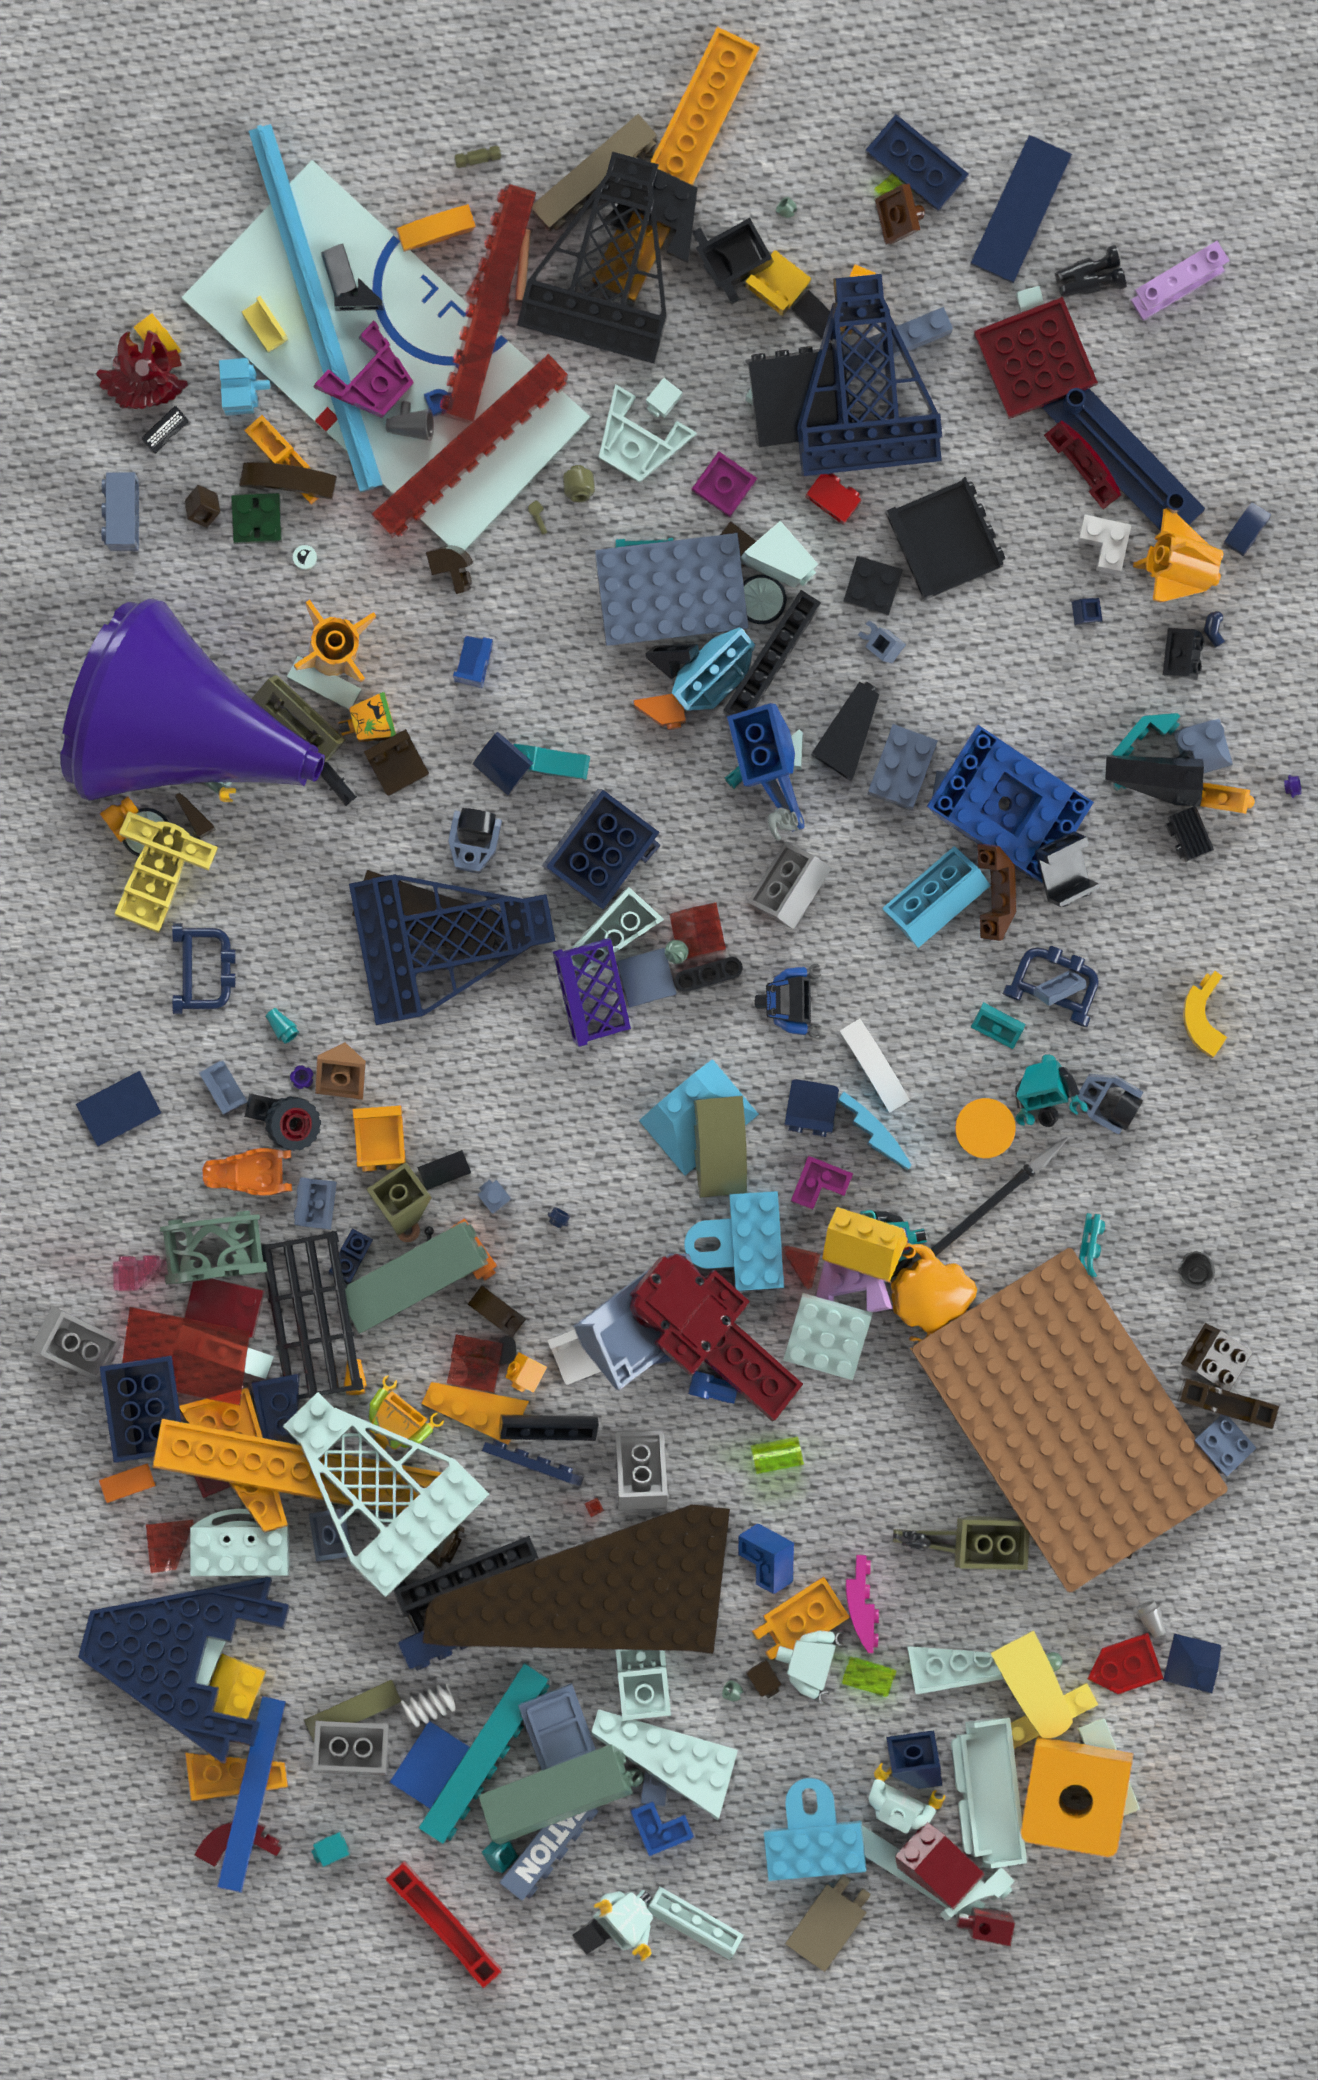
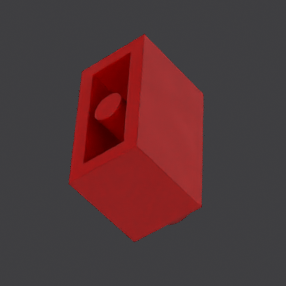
M833 473L820 474L806 493L805 498L844 526L860 505V494L850 486L845 488L839 483L841 480Z

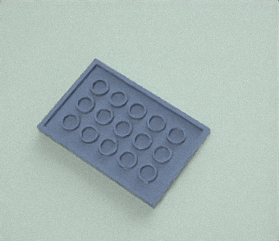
M737 533L594 550L606 646L731 631L738 627L749 629Z

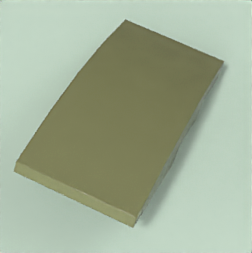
M743 1096L695 1100L696 1125H694L696 1150H694L699 1198L747 1193V1146Z

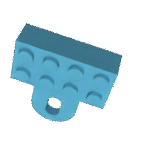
M778 1191L729 1194L731 1219L701 1221L693 1225L686 1234L684 1242L685 1252L690 1255L692 1262L698 1267L706 1269L734 1267L735 1288L738 1291L784 1288ZM716 1237L721 1245L717 1251L699 1252L695 1249L694 1242L698 1238Z
M804 1778L795 1782L789 1789L785 1801L788 1828L764 1831L768 1880L776 1881L866 1872L862 1820L837 1823L834 1796L832 1790L825 1782L817 1778ZM807 1788H811L816 1792L818 1808L814 1814L806 1813L803 1808L802 1792Z

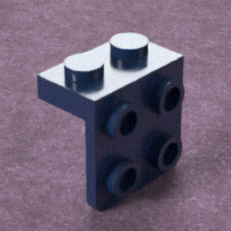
M794 1079L791 1082L784 1126L789 1127L788 1131L803 1133V1129L813 1131L812 1135L826 1137L827 1133L832 1134L839 1093L838 1087Z

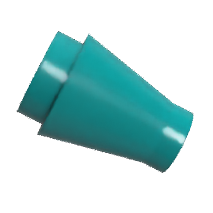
M273 1008L266 1014L265 1017L279 1041L287 1044L299 1034L297 1025L279 1012L277 1008Z

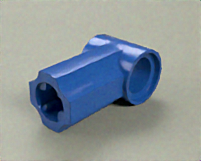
M695 1371L691 1379L689 1395L705 1399L713 1398L718 1401L734 1404L737 1390L726 1380Z

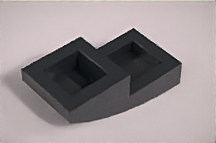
M249 1093L244 1117L265 1121L268 1115L267 1112L272 1107L271 1105L274 1102H278L279 1099ZM292 1118L289 1122V1127L295 1128L296 1118Z

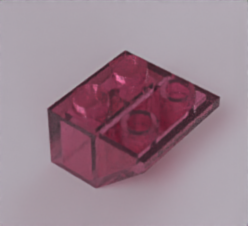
M158 1255L143 1256V1260L138 1261L133 1256L119 1257V1261L113 1262L114 1291H143L166 1266V1261L160 1260Z

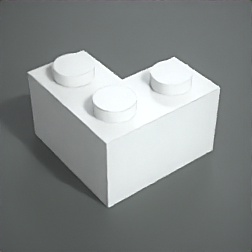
M1084 515L1078 542L1101 547L1096 570L1120 575L1131 525Z

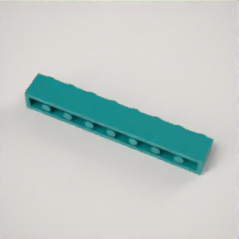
M523 1664L422 1821L419 1829L442 1844L446 1839L451 1841L458 1830L454 1827L459 1819L464 1821L471 1810L468 1807L471 1799H478L484 1790L480 1785L485 1778L491 1779L497 1769L494 1764L498 1757L504 1759L511 1748L507 1743L511 1737L517 1738L524 1727L520 1724L523 1718L518 1705L538 1697V1695L545 1694L550 1687L547 1684L548 1677L528 1664Z

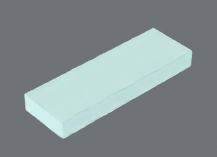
M298 656V657L296 658L294 664L297 663L298 661H300V660L303 659V658L300 657V656ZM293 664L287 675V678L348 710L354 705L362 690L338 676H327L319 672L315 667L296 670Z

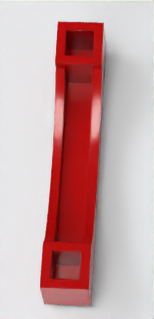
M405 1860L386 1877L385 1880L436 1932L483 1989L502 1972V1968Z

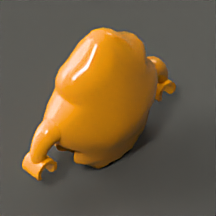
M907 1242L905 1247H910L911 1250L908 1254H902V1256L912 1258L917 1253L921 1258L911 1268L901 1269L897 1278L891 1282L893 1312L908 1326H919L924 1332H927L925 1337L927 1338L946 1326L949 1321H954L965 1314L970 1304L976 1298L978 1289L975 1282L964 1273L962 1267L957 1263L944 1265L927 1246L921 1244L912 1245ZM911 1336L909 1338L910 1341L918 1340V1343L924 1340L920 1339L917 1336Z

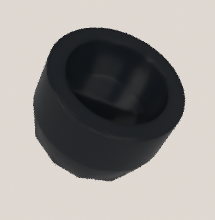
M1052 1106L1043 1108L1038 1114L1040 1124L1045 1127H1052L1059 1117L1058 1111Z

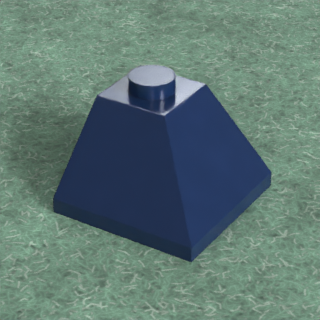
M1174 1633L1163 1681L1213 1694L1219 1668L1221 1645Z
M934 1730L886 1737L893 1777L917 1789L942 1786L941 1766Z

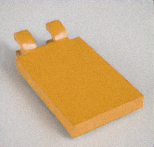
M823 1576L763 1615L766 1623L754 1629L752 1633L756 1639H760L767 1633L771 1635L776 1645L765 1651V1653L772 1660L777 1656L779 1646L793 1650L796 1640H800L803 1635L815 1631H830L850 1618V1616Z

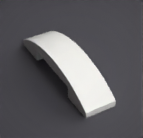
M861 1019L840 1030L841 1035L873 1084L888 1112L890 1113L910 1101Z

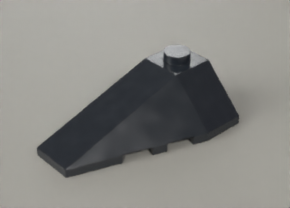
M1106 755L1105 780L1176 806H1201L1204 776L1203 759Z

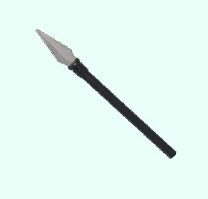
M1068 1137L1034 1156L1031 1162L1023 1166L1024 1169H1021L1014 1178L934 1245L931 1250L934 1252L935 1257L1021 1183L1023 1184L1030 1179V1176L1033 1177L1036 1171L1044 1168L1068 1140Z

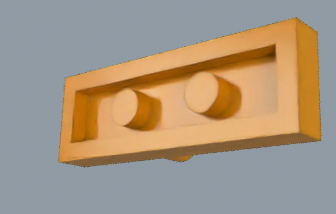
M1203 782L1202 807L1246 814L1247 809L1254 806L1255 800L1253 796L1249 795L1250 790Z

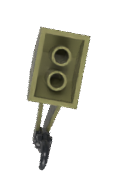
M968 1516L957 1518V1530L893 1529V1542L902 1543V1546H908L911 1549L931 1548L955 1553V1567L1028 1570L1030 1534L1020 1519ZM926 1535H956V1545L932 1542L926 1538Z

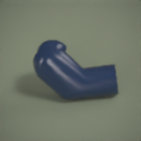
M1219 611L1209 613L1204 626V632L1215 648L1225 642L1218 632L1220 623L1224 619L1223 614Z

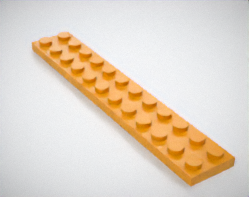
M720 27L716 28L650 162L659 164L658 169L693 185L760 50L759 46ZM633 212L627 225L628 229L640 223L635 212ZM657 223L661 250L671 229ZM641 226L630 232L636 243ZM652 226L647 228L637 265L638 270L649 273L656 260ZM616 230L613 237H616L617 235L623 232ZM628 234L616 240L622 252L634 246ZM613 242L609 244L604 254L607 261L619 255ZM635 249L624 255L630 266ZM622 257L610 263L615 275L628 269ZM602 258V260H601V262H600L599 265L605 263L604 260H603V258ZM607 265L595 272L601 284L613 278ZM629 272L618 278L623 289L625 288ZM640 274L634 276L628 297L629 300L636 301L647 276ZM593 277L592 282L597 284L595 278ZM615 280L604 286V288L616 294L621 293Z
M166 1419L161 1420L152 1468L324 1500L301 1445ZM327 1454V1467L342 1468V1454ZM344 1454V1468H359V1457ZM324 1455L319 1459V1461H320L323 1465H324ZM362 1457V1468H376V1460ZM379 1461V1468H391L386 1462ZM402 1465L403 1470L422 1488H427L441 1474V1472ZM330 1471L341 1482V1471ZM344 1471V1485H359V1472ZM362 1472L361 1485H376V1472ZM379 1472V1485H393V1472ZM320 1473V1478L323 1482V1485L325 1487V1490L328 1494L330 1501L353 1506V1504L322 1473ZM396 1473V1485H408ZM348 1489L358 1499L359 1489ZM361 1489V1502H376V1489ZM379 1489V1502H393V1489ZM396 1489V1502H410V1489ZM413 1490L414 1501L419 1495ZM365 1506L367 1509L376 1510V1506ZM378 1506V1511L393 1514V1506ZM396 1506V1514L399 1515L408 1506Z

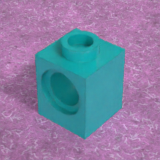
M341 1831L313 1844L314 1849L311 1850L316 1863L321 1862L323 1867L351 1853Z

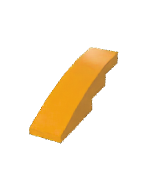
M263 415L258 417L244 430L272 463L311 469ZM301 493L311 505L318 499L316 497H309L306 493Z

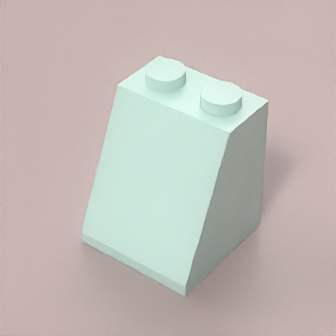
M781 521L749 547L740 558L741 563L793 588L799 583L802 587L808 583L816 574L814 569L818 565Z

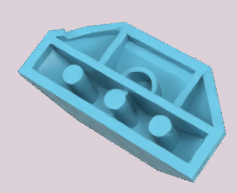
M741 627L712 638L690 663H686L678 671L672 690L673 696L686 711L714 709L742 682L749 671L755 644Z

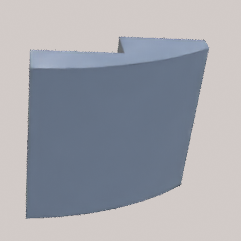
M665 948L617 961L629 1008L677 994L669 963L665 956Z

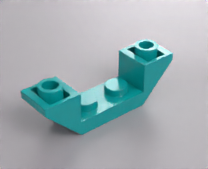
M1178 713L1143 716L1111 755L1129 756L1135 749L1131 746L1137 738L1141 741L1150 731L1147 728L1148 725L1163 737L1167 732L1172 735L1180 725L1177 722L1180 715ZM1113 783V787L1116 791H1118L1121 787L1124 790L1127 788L1119 784Z

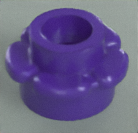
M1288 775V780H1284L1286 794H1291L1292 798H1295L1296 795L1302 794L1299 776L1291 777V775Z
M299 1065L291 1072L290 1080L298 1089L308 1088L313 1083L312 1077L314 1074L309 1067L305 1068V1066Z

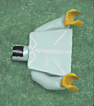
M881 1763L874 1772L877 1780H874L869 1795V1802L875 1809L876 1818L907 1834L912 1829L919 1830L927 1822L930 1823L936 1813L935 1809L942 1807L945 1795L942 1799L935 1798L937 1790H934L928 1800V1805L886 1784L884 1781L891 1775L892 1770L889 1767L887 1772H884L882 1770L883 1763Z
M641 1890L637 1896L632 1892L623 1893L621 1891L604 1894L600 1901L593 1905L594 1908L598 1907L600 1909L593 1917L622 1950L635 1947L632 1954L634 1956L639 1954L641 1957L640 1961L643 1962L651 1955L648 1938L651 1927L650 1922L653 1916L646 1906L652 1901V1897L644 1890Z

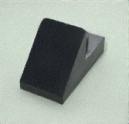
M359 278L358 296H354L353 293H341L340 297H334L336 311L384 310L383 301Z
M698 644L662 645L652 647L645 655L652 664L670 679H673L680 670V664L690 663L700 652Z
M595 1918L572 1934L586 1955L603 1945L610 1938V1935Z

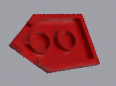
M1145 1633L1102 1648L1087 1679L1116 1694H1121L1164 1678L1149 1634Z

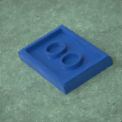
M429 1720L390 1780V1783L430 1809L470 1747Z

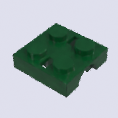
M279 493L231 495L234 544L282 542ZM253 500H259V508H253ZM254 531H260V538H254Z

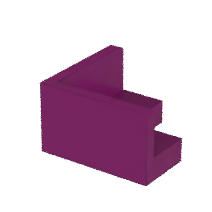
M808 1156L790 1202L813 1210L822 1188L845 1196L853 1173Z

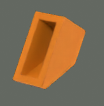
M673 694L634 700V708L661 727L667 726V730L682 728L681 724L686 723L684 708Z

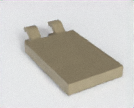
M844 1874L841 1875L834 1887L829 1884L825 1885L785 1942L787 1946L823 1972L830 1966L867 1913L861 1907L871 1895L864 1888L861 1889L854 1901L841 1894L851 1881Z

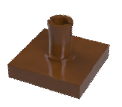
M902 184L875 198L885 245L896 243L921 230L918 220L924 218L925 211L922 205L915 206L910 184Z

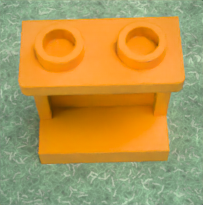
M402 1106L353 1109L357 1167H362V1172L377 1171V1166L386 1165V1170H395L401 1164H404L406 1161Z

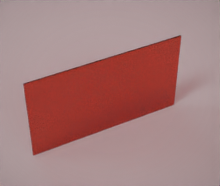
M130 1307L122 1363L172 1356L178 1393L240 1406L250 1331Z

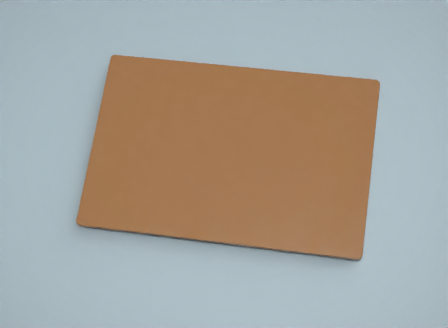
M1072 1248L1065 1249L912 1347L914 1356L1065 1590L1069 1593L1100 1575L1225 1494L1228 1490L1208 1456L1194 1442L1195 1436Z

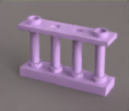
M1215 241L1137 288L1135 292L1138 296L1131 299V302L1144 321L1225 271L1222 266L1230 260L1218 241Z

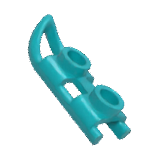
M1087 1213L1079 1260L1085 1267L1088 1275L1095 1278L1097 1274L1093 1268V1258L1097 1259L1101 1254V1246L1096 1241L1098 1234L1102 1235L1104 1233L1105 1222L1100 1219V1214H1094V1219H1091L1092 1214ZM1091 1233L1090 1242L1088 1243V1236Z

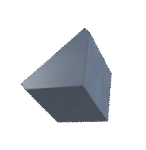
M346 1508L334 1509L338 1519H341L347 1513ZM329 1510L309 1513L316 1561L348 1557ZM347 1518L341 1524V1527L353 1553Z

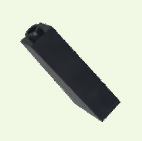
M859 681L811 753V756L849 781H852L880 695L876 692L878 689L869 682L863 684Z

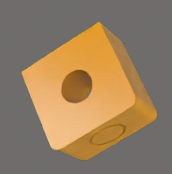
M1037 1736L1021 1827L1022 1839L1028 1843L1105 1857L1115 1855L1119 1845L1134 1753ZM1070 1785H1081L1091 1793L1093 1801L1088 1807L1075 1810L1064 1804L1060 1794Z

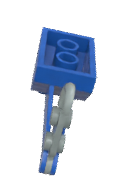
M769 703L727 716L744 786L751 787L762 784L777 807L768 816V825L773 837L776 840H781L777 827L780 830L789 832L804 829V819L798 807L789 777L790 774H793L795 750L790 729L777 705ZM777 778H778L779 784H780V786H781V789H780V787H779V785H778V783H777V781H776Z

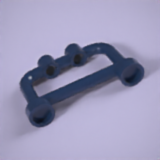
M173 923V942H182V995H173L172 997L173 1014H183V1009L221 1008L228 1002L231 988H236V974L231 973V964H236V950L231 949L228 935L217 928H183V923ZM193 937H214L221 942V995L218 999L192 1000Z
M1049 946L1048 950L1036 947L1026 951L1021 958L1012 984L1006 985L1002 994L1017 1001L1021 1000L1024 992L1034 996L1033 988L1036 986L1023 981L1029 964L1034 957H1040L1053 964L1066 967L1069 970L1087 976L1089 985L1081 1004L1066 998L1054 1004L1073 1011L1070 1021L1087 1028L1091 1020L1087 1014L1099 984L1096 972L1089 966L1084 965V958L1077 955H1072L1071 959L1061 956L1063 950L1054 946Z

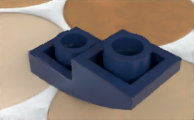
M1251 502L1223 544L1244 556L1256 541L1258 534L1268 523L1272 514Z
M353 1228L339 1252L343 1279L348 1285L351 1283L373 1242V1239ZM331 1266V1268H330L328 1274H330V1275L333 1276L332 1266Z

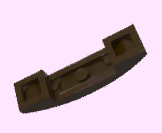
M246 462L243 463L239 486L260 490L270 488L306 493L309 497L333 500L337 476L291 465Z

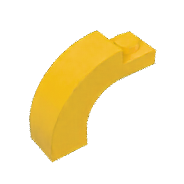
M1216 971L1211 975L1206 973L1199 983L1202 986L1201 990L1194 985L1191 986L1183 1006V1021L1189 1038L1199 1050L1210 1058L1216 1055L1227 1039L1225 1035L1211 1026L1205 1014L1206 1001L1223 977Z

